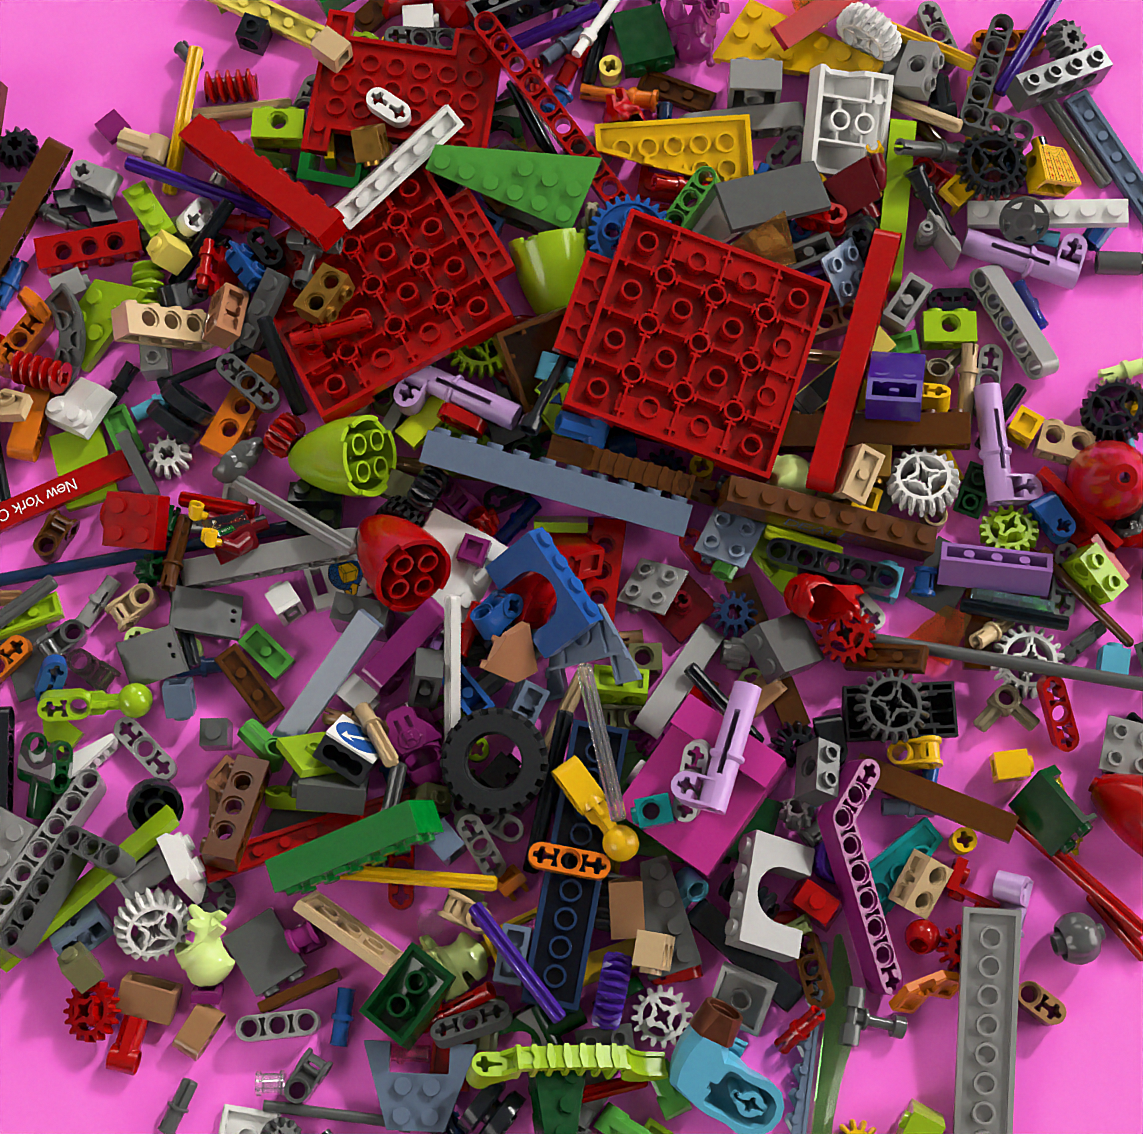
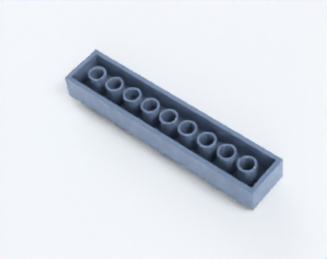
M435 426L434 431H427L419 459L421 463L684 537L693 507V505L687 504L688 498L670 494L668 499L661 497L662 491L644 487L643 491L634 489L635 483L618 479L617 484L608 481L609 476L597 472H592L591 476L582 474L583 468L566 464L565 469L556 467L555 460L540 457L539 461L529 459L530 453L514 449L513 454L504 452V446L488 442L487 446L477 444V438L461 434L460 439L451 436L450 430Z

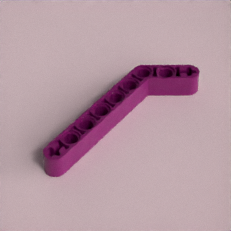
M873 759L851 760L847 762L839 775L838 797L823 803L818 812L817 820L866 986L873 994L897 995L898 991L903 987V978L856 823L860 811L879 779L880 768Z

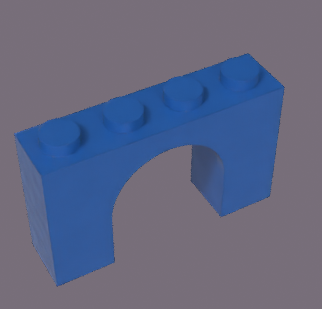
M543 527L528 531L485 567L499 590L515 585L531 571L545 576L554 587L557 597L556 611L551 620L532 634L533 642L545 659L563 651L604 619L599 612L597 604L590 599L584 590L583 583L574 575L568 566L567 559L560 554L553 543L552 537Z

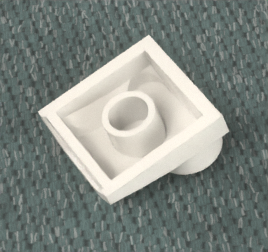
M80 377L63 396H56L47 403L45 408L46 420L51 425L89 440L117 396L103 386Z
M178 832L174 835L165 833L156 838L175 883L198 905L202 902L207 886L202 874L206 870L198 856L195 857L192 852L196 847L188 834L183 836L181 832Z

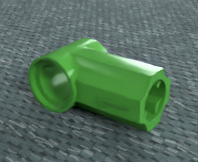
M253 718L246 721L238 730L237 736L259 759L270 761L272 773L279 772L285 761V757L276 747L277 738L280 737L272 736Z
M665 1058L666 1070L669 1075L670 1062L668 1058ZM669 1076L663 1080L651 1081L657 1094L656 1100L666 1121L692 1110L689 1100L670 1084Z
M610 1102L607 1103L593 1127L604 1134H652L648 1129L630 1119V1115Z

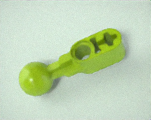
M140 683L128 684L116 694H106L103 690L87 691L83 688L48 690L39 699L37 713L45 721L81 720L87 716L104 715L107 710H120L127 717L140 718L150 711L153 705V696L151 691ZM81 699L85 701L87 706L78 709L72 705V701ZM63 700H67L65 709H63ZM47 702H52V705L55 706V709H50L49 705H47Z

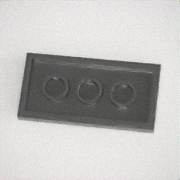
M814 161L716 183L714 187L731 234L829 211L831 208L830 200Z

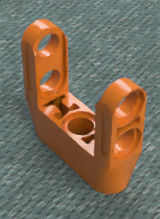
M26 286L23 287L16 297L26 310V313L0 343V376L3 378H11L10 364L14 355L12 351L16 353V351L22 350L24 354L30 352L34 355L54 330L52 312L42 298ZM27 339L24 346L17 347L21 340Z

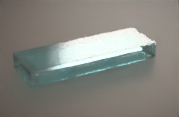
M972 588L970 596L974 600L1052 614L1055 613L1056 607L1055 602L1051 600L980 588Z

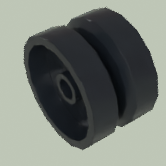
M167 380L160 390L164 400L153 399L147 407L146 413L158 425L176 438L190 445H195L202 435L201 429L197 424L209 426L216 416V412L187 388L177 382Z
M506 1082L491 1084L481 1089L456 1126L466 1134H470L482 1122L485 1125L479 1134H505L518 1117L516 1114L527 1099L514 1090L500 1102L498 1099L506 1089Z

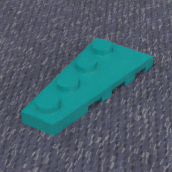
M927 817L920 819L868 862L884 917L896 904L888 899V896L914 848L931 857L943 841V837Z

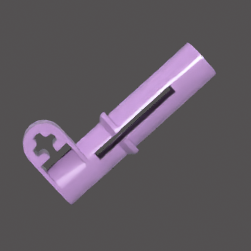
M968 228L961 244V254L1019 272L1023 278L1031 276L1073 290L1081 272L1088 244L1082 235L1070 233L1060 242L1053 256L1037 251L1033 245L1028 248ZM1072 248V253L1074 254L1071 256L1069 261L1065 260V257L1068 255Z
M431 365L399 381L393 393L398 409L401 413L408 416L419 413L429 395L452 403L509 430L514 429L522 412L521 405L465 381L462 375L453 376ZM408 385L415 387L420 391L413 388L410 392Z
M983 383L975 386L973 390L981 446L978 456L983 462L988 506H1023L1041 495V481L1034 474H1011L1009 456L1012 453V449L1008 447L1000 384ZM1019 488L1021 490L1014 494L1015 489Z
M734 681L715 748L710 749L712 758L707 775L682 771L677 773L671 781L672 793L680 803L700 810L725 815L739 766L744 764L745 761L742 755L762 691L760 687L744 681ZM689 784H691L696 791H699L701 784H704L699 801L693 790L688 789L686 794L682 790L683 787L688 788Z
M999 870L994 879L993 897L1001 904L999 909L1022 910L1021 938H1024L1025 934L1022 929L1034 881L1028 876Z

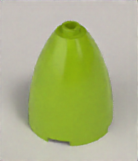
M576 228L557 229L540 232L538 235L528 237V240L525 241L524 237L510 241L508 246L511 259L517 270L515 273L518 282L535 314L539 316L568 305L587 250H589L586 229H580L578 233H576Z
M374 415L351 416L331 421L307 433L290 450L288 463L290 468L300 478L322 490L353 497H374L380 495L388 488L387 482L391 470H396V445L391 431L385 430L378 421V417Z

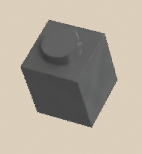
M200 718L199 746L205 751L233 750V723L228 718Z

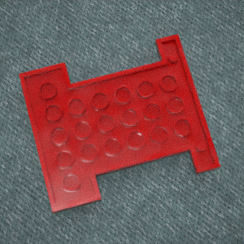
M329 9L326 26L351 42L353 56L337 74L318 61L301 152L328 156L332 133L351 136V130L355 128L385 123L389 142L404 143L445 104L451 107L464 123V126L443 145L488 148L502 68L478 38L476 30L456 28L452 50L352 36L355 13ZM499 43L495 49L497 51H504L506 43ZM380 87L405 102L411 110L410 123L404 128H395L373 114L367 107V93L373 88ZM382 97L378 100L375 98L373 99L374 105H376L378 102L383 104ZM393 111L396 119L399 116L404 117L403 111L400 113Z

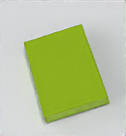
M101 423L89 440L68 431L48 437L58 477L109 455ZM114 483L67 504V511L70 513L103 503L106 500L107 491H119L118 484Z

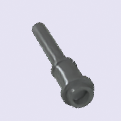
M44 203L38 213L43 222L49 221L64 228L66 231L69 228L74 231L91 228L74 220V216L71 214L59 215L58 209L52 203ZM114 240L111 243L112 249L115 250L119 240Z

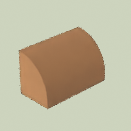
M628 876L610 880L608 887L611 940L636 938L637 930L645 931L643 881L641 876Z
M130 970L121 980L118 993L120 1001L116 1004V1008L121 1009L123 1014L169 1026L177 1011L184 984Z

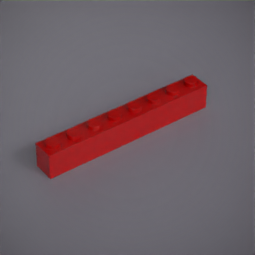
M199 113L178 134L188 151L323 251L327 252L348 231L343 222L345 217L337 208L332 207L330 209L319 195L308 193V189L300 181L293 182L282 168L275 169L268 158L264 155L260 157L256 155V152L249 144L238 142L239 140L231 131H223L213 118L207 119Z

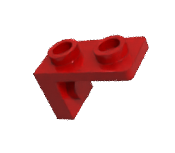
M960 856L956 857L951 865V869L954 871L943 889L948 892L947 897L961 903L965 899L974 903V907L1000 908L1001 904L959 887L960 883L965 884L970 869L966 868L969 860Z

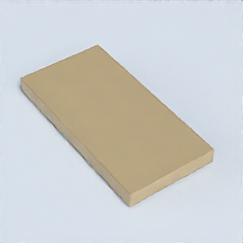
M318 890L298 900L293 907L294 911L384 976L404 953Z

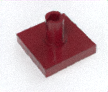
M688 574L665 615L651 611L648 612L681 645L697 630L702 622L704 623L711 617V613L717 610L713 608L715 601Z

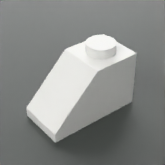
M288 580L276 582L268 588L269 592L264 594L284 627L308 613Z

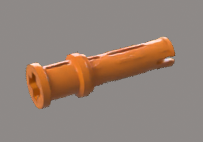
M582 83L580 87V92L582 93L579 96L580 100L606 103V94H614L616 96L615 88ZM630 87L629 90L625 89L631 103L638 105L640 109H648L651 113H656L659 97L658 90L654 89L651 92L638 90L637 87Z

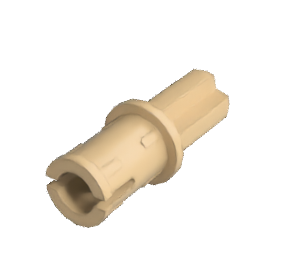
M999 619L994 622H986L981 630L970 635V645L976 648V650H981L989 643L998 642L1004 633L1010 628H1014L1015 622Z

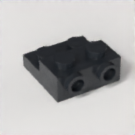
M302 478L297 482H290L288 503L334 530L342 529L345 495L322 490L309 484ZM286 521V535H311L291 522Z

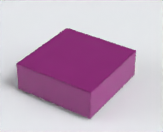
M112 109L94 124L111 145L117 142L120 130H123L124 127L132 129L115 109Z
M465 533L456 556L457 561L483 569L492 542Z
M220 982L217 985L205 987L194 985L190 994V1003L219 1004L224 994V983Z

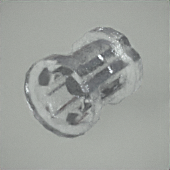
M280 1070L279 1073L256 1071V1097H261L265 1093H279L280 1096H285L286 1070Z

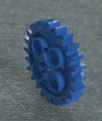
M626 194L625 201L621 202L620 198L616 196L614 205L606 201V211L598 208L597 213L599 217L592 216L591 223L595 226L588 227V233L591 234L588 237V244H593L590 247V251L610 259L613 258L615 250H612L611 247L617 246L626 217L631 208L670 223L672 221L665 220L667 216L666 211L658 213V203L652 207L650 206V198H647L642 203L640 202V195L637 194L635 200L631 201L629 194ZM609 230H615L619 235L608 237L605 233Z

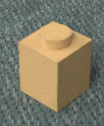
M328 26L321 32L318 31L311 39L312 56L336 74L353 56L351 42Z

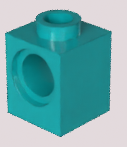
M668 792L634 799L635 807H630L633 824H639L641 830L675 824L671 798ZM651 804L657 805L660 809L658 817L653 820L647 819L644 815L646 807Z

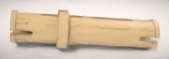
M962 343L960 367L957 368V373L960 374L957 408L964 409V412H970L972 425L973 388L975 387L976 375L979 374V368H977L979 345L974 344L973 346V343Z

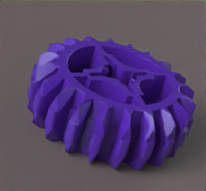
M608 951L604 955L591 1017L593 1026L607 1031L608 1029L617 1030L619 1028L631 974V956L616 951L615 953Z

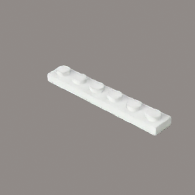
M448 104L439 109L334 206L345 217L343 222L348 230H351L431 156L435 144L443 145L464 126V123Z
M1128 199L1040 200L1046 206L1049 213L1050 223L1048 228L1128 227ZM995 200L967 201V229H1000L999 216L1001 210L1011 200H998L996 202ZM1018 203L1011 208L1019 209L1022 203ZM1035 204V212L1044 213L1042 209ZM1004 219V228L1007 229L1010 223Z

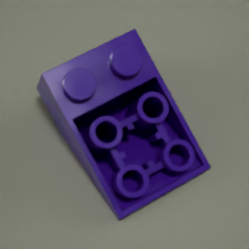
M872 351L866 389L865 419L920 422L926 354Z

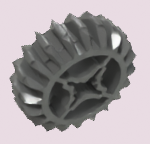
M888 669L886 671V678L881 671H877L876 680L871 676L867 677L866 681L869 686L861 684L859 690L863 694H856L855 700L862 704L855 705L854 711L863 712V714L857 716V722L865 720L867 723L862 727V730L865 732L869 728L873 729L874 731L870 735L872 739L878 733L881 734V743H885L888 736L891 737L893 745L897 744L898 735L904 743L909 740L908 733L912 737H916L918 735L916 728L923 729L925 727V723L921 719H928L930 715L922 710L930 707V702L921 700L927 697V691L919 693L918 689L922 686V683L917 682L915 685L910 683L914 678L912 674L906 680L903 679V670H899L896 677H894L892 669ZM893 686L889 696H878V698L871 696L875 690L881 687ZM902 690L910 696L914 708L911 707V704L902 700ZM895 696L894 702L898 708L890 716L891 711L888 710L889 707H886V705ZM870 705L882 713L883 724L875 719ZM912 716L911 722L907 725L892 728L895 717Z

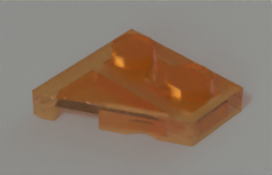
M946 605L930 620L920 625L907 638L959 647L972 616ZM928 656V658L948 667L952 662V659Z

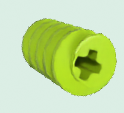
M152 260L139 261L132 266L131 286L147 291V294L139 304H160L157 301L159 299L156 288L164 286V283L157 281L165 278V274L160 272L164 268L156 265Z

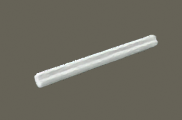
M453 594L444 597V742L450 729L461 718V597Z

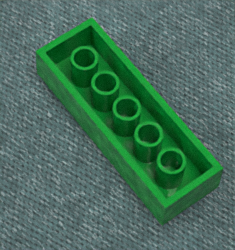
M407 800L267 859L265 864L274 893L286 892L287 896L297 893L303 895L317 890L316 885L321 883L328 885L341 880L339 875L345 873L353 875L363 871L364 865L371 863L373 866L388 860V855L394 853L395 856L405 854L412 850V845L419 843V846L434 842L436 840L435 836L443 833L444 830L434 800Z

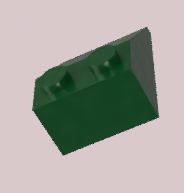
M411 942L359 1009V1012L401 1047L411 1050L429 1026L456 976L414 942Z

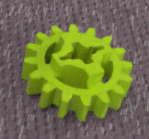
M1010 505L1008 510H1004L1002 506H999L998 512L989 510L988 517H982V524L979 526L980 543L985 544L986 547L1030 551V548L1036 547V541L1039 537L1038 521H1032V513L1024 515V508L1022 507L1018 511H1014L1013 505Z

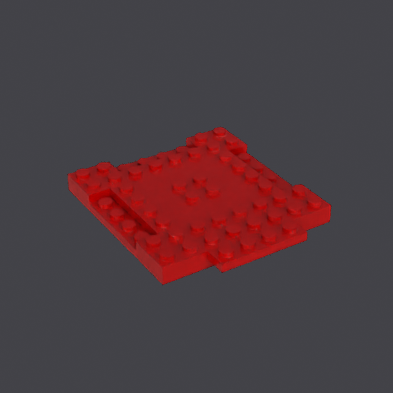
M425 162L360 222L342 236L343 248L340 255L323 253L322 257L315 259L313 275L324 262L349 275L355 286L352 298L343 305L335 321L368 312L372 329L324 341L322 345H317L316 343L294 350L289 333L310 328L313 323L301 318L293 306V303L303 290L296 288L292 281L273 319L279 337L325 424L345 418L375 401L372 397L375 394L467 345L471 349L493 337L494 333L517 324L512 311L495 282L517 271L513 261L471 190L467 188L446 200L432 174L425 169ZM338 202L332 204L331 206H329V208L331 209V208L334 207ZM290 227L273 236V238L281 246L287 257L285 266L276 272L293 280L295 271L302 268L305 255L301 251L289 249L286 243L287 235L290 229L295 230ZM272 252L268 254L273 261L277 259ZM254 253L253 257L256 259V261L263 265V263Z
M631 208L626 217L613 258L610 259L587 250L552 348V351L577 360L561 409L589 419L603 421L610 428L615 425L714 462L716 467L757 482L766 483L772 473L831 283Z

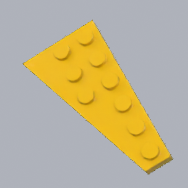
M755 0L748 1L713 54V60L717 64H721V62L730 63V59H737L739 57H746L750 60L773 58L776 61H783L782 74L800 76V74L810 75V69L819 64H826L830 69L848 72L870 71L876 73L881 72L884 64L883 61L817 30L784 51L770 29L788 16Z
M750 114L600 123L593 125L595 149L598 153L692 177L698 168L709 166L715 170L721 182L754 175ZM708 177L704 181L712 182L713 178Z

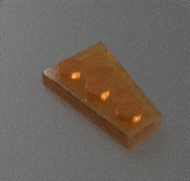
M785 210L729 244L783 266L796 263Z

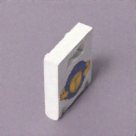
M350 560L303 570L317 613L332 609L336 591L365 598L375 596L370 588L367 589L369 585L363 576L358 561ZM321 570L328 593L318 596L312 575L319 574Z

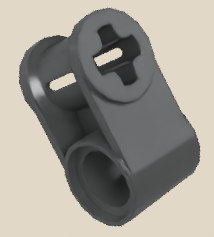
M69 619L52 631L39 637L33 643V647L36 650L39 649L44 658L57 654L66 659L86 644L88 634L84 625L79 620ZM72 629L81 630L80 636L76 639L67 638L68 632ZM48 646L51 647V649L54 651V653H51V651L49 650Z
M309 1047L284 1086L286 1099L294 1104L306 1103L328 1075L333 1062H326L314 1054L313 1049ZM312 1062L313 1064H315L316 1066H318L320 1069H319V1070L315 1069V1068L312 1067L309 1063ZM296 1083H303L305 1086L304 1096L294 1099L291 1095L292 1086Z

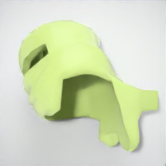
M795 454L777 455L770 479L765 484L812 496L817 492L806 489V479L810 463L806 459Z
M191 904L188 907V911L193 919L188 920L187 929L195 933L194 942L192 943L188 940L186 942H178L174 949L175 958L181 965V969L187 972V977L191 983L198 987L214 986L228 976L235 964V960L229 956L220 938L226 931V927L221 925V921L227 918V914L221 910L212 913L204 912L196 904Z
M461 932L456 941L443 947L438 946L429 934L419 938L421 944L417 946L456 976L455 981L444 998L446 1002L461 996L471 988V983L475 980L479 981L482 977L486 976L488 970L487 952L476 939L466 932Z

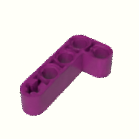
M433 597L427 599L362 668L359 675L379 695L389 696L394 693L404 681L401 675L413 663L416 648H427L444 630V608Z

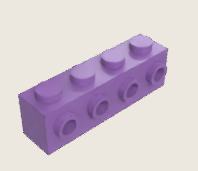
M942 542L937 584L1048 597L1053 573V554Z

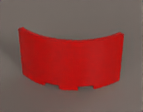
M549 533L554 545L560 554L567 559L568 566L578 579L583 580L588 577L601 575L605 553L603 547L582 533ZM531 571L515 585L502 589L508 594H518L523 599V610L512 623L518 624L523 621L530 624V629H540L547 623L557 597L554 587L545 576Z

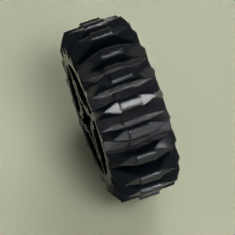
M987 130L983 131L981 137L977 133L974 134L972 141L967 139L964 142V147L958 151L960 157H957L955 160V165L959 166L956 168L955 173L961 176L959 184L967 183L965 191L974 190V198L983 194L984 201H988L990 195H992L995 202L1000 199L1001 195L1004 198L1009 197L1010 191L1016 192L1019 188L1018 184L1023 183L1025 179L1023 175L1027 172V167L1024 166L1027 157L1020 156L1023 152V147L1015 148L1017 140L1014 139L1009 142L1007 140L1008 133L1004 134L1002 138L998 137L999 133L997 130L993 132L992 136L989 135ZM971 157L976 160L975 164L979 167L977 174L972 168ZM1005 157L1010 164L1011 174L1006 171L1007 168L1003 164ZM997 161V163H996V165H995V168H994V166H993V168H990V167H989V168L985 171V169H986V167H987V164H988V166H989V164H994V163ZM990 179V180H993V181H995V182H988V181H985V180Z
M1116 377L1113 383H1110L1106 378L1105 385L1103 386L1096 383V391L1088 390V398L1082 399L1083 407L1080 408L1082 426L1087 431L1093 432L1092 434L1096 436L1095 442L1100 440H1116L1129 444V439L1131 438L1138 441V433H1143V388L1138 381L1132 384L1129 378L1122 383L1119 377ZM1135 402L1138 405V409L1133 416L1130 410L1132 409L1131 405ZM1101 408L1104 413L1102 414L1101 421L1098 422L1096 415Z

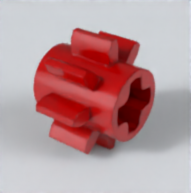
M478 506L468 514L469 520L466 521V524L493 537L498 531L497 525L501 524L493 507L487 510L485 506Z

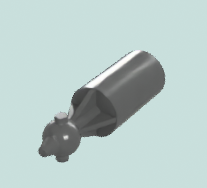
M1097 251L1094 259L1095 274L1138 276L1143 273V254L1128 251Z

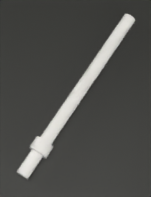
M608 0L591 25L583 30L579 36V42L571 51L574 57L580 58L586 48L594 43L598 37V31L621 0Z

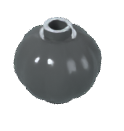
M1070 912L1062 915L1054 924V933L1050 934V942L1054 953L1057 956L1061 955L1066 962L1076 965H1085L1094 961L1101 952L1102 940L1106 939V933L1102 924H1096L1089 915L1081 912Z

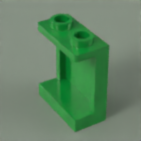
M300 152L296 178L353 189L372 171L371 166L364 167V163L359 162L356 165L354 177L319 171L320 156Z

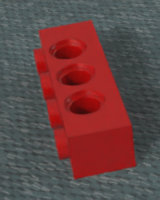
M136 219L34 238L38 269L44 275L47 274V276L53 277L75 267H78L80 272L87 271L89 266L110 267L116 261H139L140 257L147 256L141 238L142 226ZM114 240H122L123 242L118 250H111V243ZM89 245L97 246L93 254H85V250ZM63 250H71V254L67 259L61 260L59 258Z
M594 517L593 525H588L587 537L598 545L607 543L612 547L611 551L604 553L602 569L606 570L609 575L605 579H597L595 576L581 580L590 599L594 595H601L605 599L603 605L614 624L627 521Z

